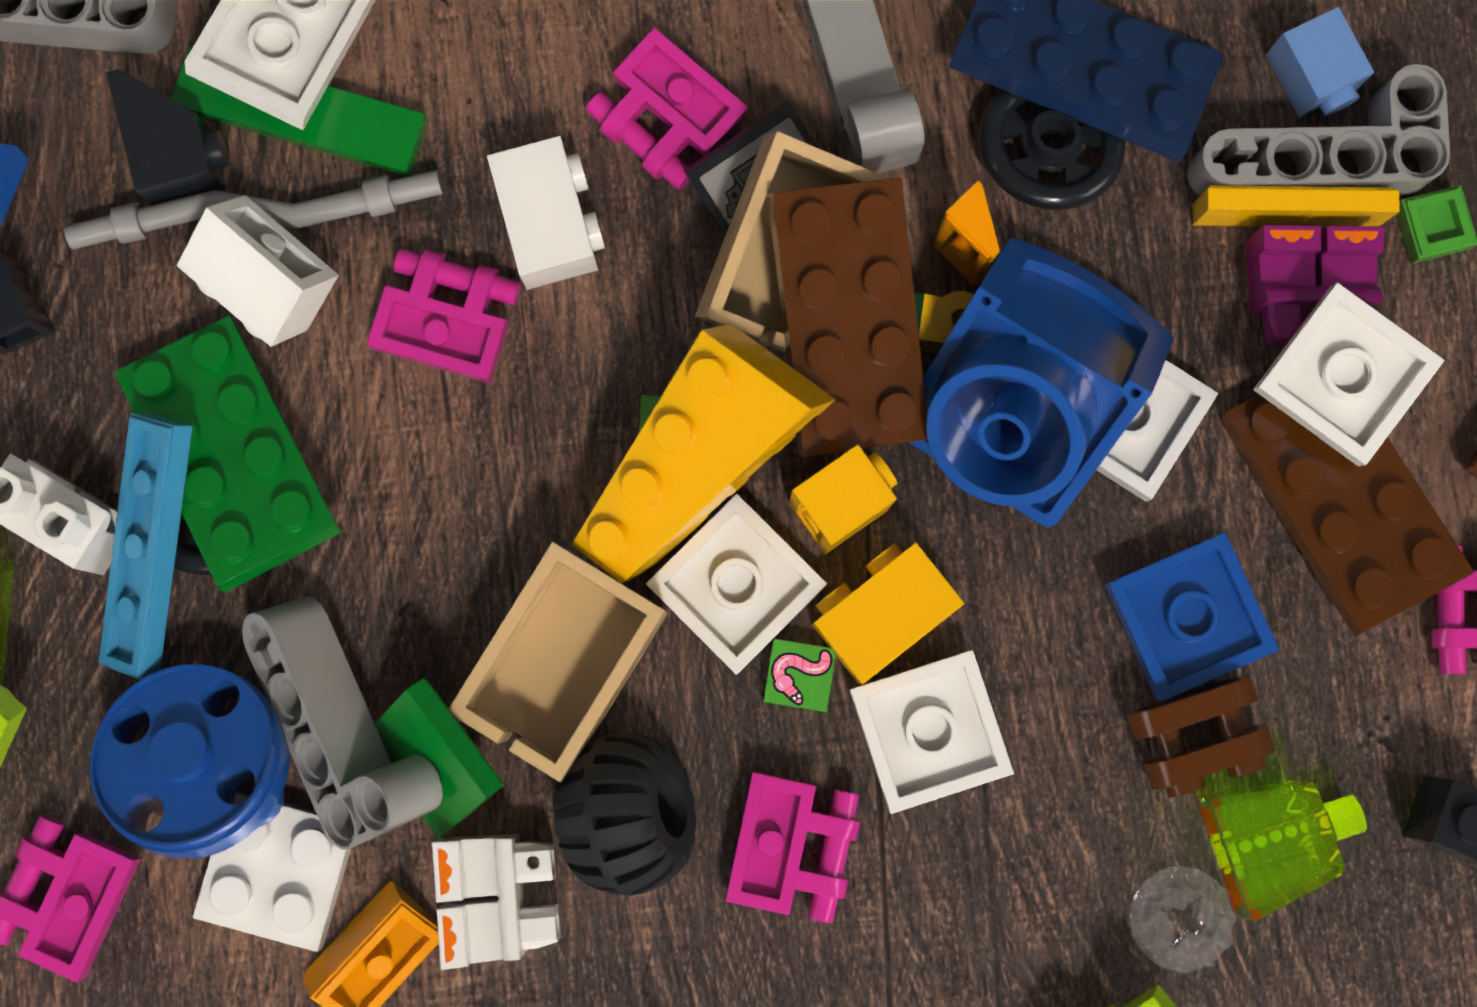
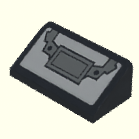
M785 102L683 170L707 216L724 234L728 231L764 137L778 131L818 148L789 102Z

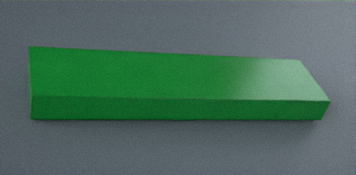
M192 46L188 47L184 61L192 50ZM184 62L171 97L172 100L192 110L199 117L405 177L411 176L428 124V119L424 113L328 86L304 130H301L185 74Z

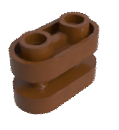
M1242 675L1176 695L1163 702L1158 701L1140 707L1126 714L1135 740L1154 736L1161 755L1143 763L1152 789L1165 788L1169 798L1179 797L1205 788L1204 776L1226 769L1229 777H1238L1267 767L1264 756L1276 750L1267 724H1259L1246 727L1240 709L1258 701L1250 675ZM1213 717L1216 718L1221 735L1185 746L1180 728Z

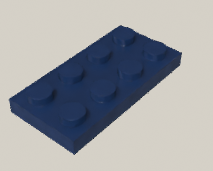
M977 0L954 51L949 68L1048 109L1058 110L1071 115L1077 121L1180 163L1189 149L1224 53L1095 0Z

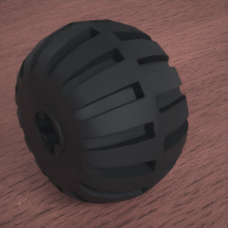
M614 732L603 735L586 744L563 781L559 782L556 780V792L553 794V812H555V820L553 822L556 837L560 841L558 845L569 869L585 884L609 894L626 896L643 894L669 882L684 868L690 859L696 837L694 831H696L694 795L690 789V780L685 768L682 769L683 764L681 760L665 743L640 733Z

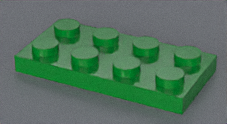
M230 315L114 372L133 413H150L193 426L181 513L217 587L225 593L342 533L250 350Z

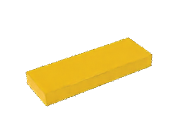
M1210 185L1192 204V226H1381L1400 212L1399 190L1377 187Z

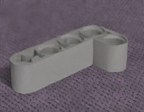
M0 0V41L137 54L155 53L163 49L172 38L178 0H22L21 5L9 14H6L7 8L14 0ZM85 3L82 12L78 16L66 20L68 12L73 6ZM140 8H147L146 14L140 22L134 25H127L128 19L134 11Z
M799 0L848 161L878 174L918 163L925 140L921 114L912 90L910 88L900 89L873 0Z
M1412 64L1405 66L1396 72L1371 98L1368 108L1369 126L1238 128L1218 131L1205 142L1189 163L1187 172L1189 185L1198 196H1201L1210 185L1395 188V190H1399V198L1412 196L1442 174L1449 164V121L1447 90L1444 80L1436 70L1427 65ZM1397 92L1405 93L1411 97L1415 103L1416 112L1402 106L1398 100ZM1338 152L1353 158L1357 164L1358 174L1348 173L1340 166L1337 158ZM1401 152H1407L1414 156L1419 165V173L1412 172L1405 167L1400 156ZM1274 154H1282L1290 158L1295 164L1296 175H1286L1281 172L1275 164ZM1219 157L1220 163H1213V159ZM1225 168H1235L1230 175L1225 173Z
M305 596L247 615L242 627L246 651L264 693L281 722L291 756L328 839L342 850L351 849L435 810L440 805L443 797L439 774L433 764L426 757L419 754L408 756L394 763L391 762L323 606L315 598Z

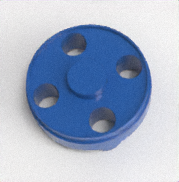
M202 664L177 665L154 672L141 679L126 690L111 706L103 718L93 741L89 768L90 781L95 799L101 811L113 827L128 840L152 853L175 859L202 858L231 848L247 838L258 827L271 822L279 814L284 803L283 788L289 770L290 751L276 711L267 697L253 684L235 673L214 666ZM234 695H239V701L235 709L231 713L220 717V710L226 700ZM150 721L146 735L141 740L133 743L135 731L142 724ZM255 779V788L252 795L246 801L235 804V795L238 788L244 782ZM164 806V814L160 823L154 829L146 832V822L149 815L155 809Z

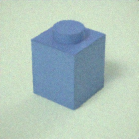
M1339 7L1283 33L1265 55L1299 119L1321 109L1325 117H1328L1350 106L1360 98L1356 90L1374 73Z

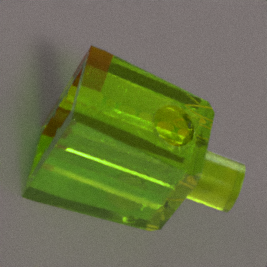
M1299 780L1207 792L1195 796L1234 913L1251 921L1261 919L1341 876L1345 872V865L1336 841L1367 831L1365 815L1359 802L1353 795H1347L1323 803L1316 785L1312 782Z

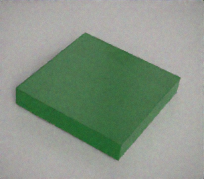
M424 678L407 688L375 723L392 763L408 756L419 754L426 757L439 774L443 795L441 803L435 810L422 816L438 839L459 825L504 786L491 765L430 683Z

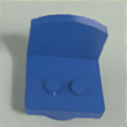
M1010 238L923 376L928 440L908 443L934 458L943 473L966 493L985 502L1011 506L1042 526H1054L1153 393L1174 337L1144 308L1099 276L1049 250Z

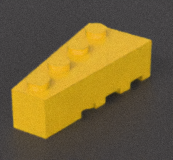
M727 324L703 329L571 545L621 584L652 569L707 519L708 515L717 506L742 487L756 470L769 458L781 451L796 437L795 434L815 416L820 415L836 399L734 325Z

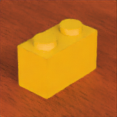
M856 445L793 489L789 505L826 555L888 511L897 500L891 489L897 485V480L887 464L876 452L867 457L860 446Z
M894 543L865 566L873 577L852 592L844 582L815 605L822 614V617L815 621L812 626L828 647L832 648L836 657L858 685H863L965 604L917 543L904 552Z

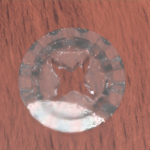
M1178 866L1154 873L1139 887L1131 904L1130 927L1136 944L1152 962L1169 970L1188 974L1193 970L1214 966L1215 960L1221 953L1232 946L1230 937L1233 924L1237 918L1232 911L1228 898L1229 893L1209 874L1194 868ZM1189 902L1195 905L1192 916L1200 921V926L1206 928L1204 934L1198 931L1193 933L1184 930L1180 937L1177 938L1173 935L1176 927L1175 923L1169 920L1168 915L1160 911V908L1164 905L1170 909L1174 907L1184 910Z

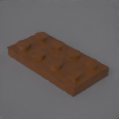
M902 177L767 194L787 364L836 399L820 415L815 416L796 434L798 455L809 457L851 450L856 445H859L861 449L928 440L926 430L927 408Z
M1260 394L1225 412L1221 417V423L1354 637L1475 573L1388 437L1367 465L1358 467Z

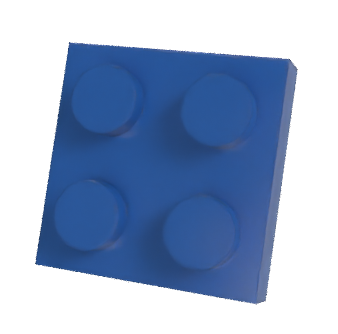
M1226 532L1104 584L1156 701L1163 702L1279 651V647Z

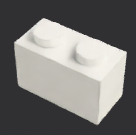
M561 136L487 155L519 276L526 289L597 271L598 266L594 251L604 249L605 246L595 212L583 215L577 192L589 189L579 153L567 156Z
M246 195L206 207L176 265L197 283L198 288L204 294L216 299L243 323L249 333L262 339L270 347L308 330L339 276Z

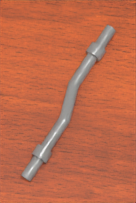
M433 170L395 180H390L388 175L362 181V188L298 203L253 196L247 197L282 227L298 229L369 212L372 217L397 212V205L442 195L444 190L438 170ZM212 190L144 207L138 202L111 208L110 215L65 225L64 234L71 249L118 239L122 244L147 239L149 231L199 220L206 207L243 195Z

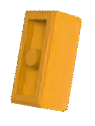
M979 180L945 212L932 243V248L971 286L974 285L975 287L983 281L1000 252L983 185Z
M393 881L388 882L307 968L303 974V979L310 999L322 1007H380L439 944L438 923L401 887Z

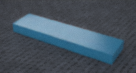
M130 413L98 661L103 666L138 680L161 670L193 427L192 425L150 413Z

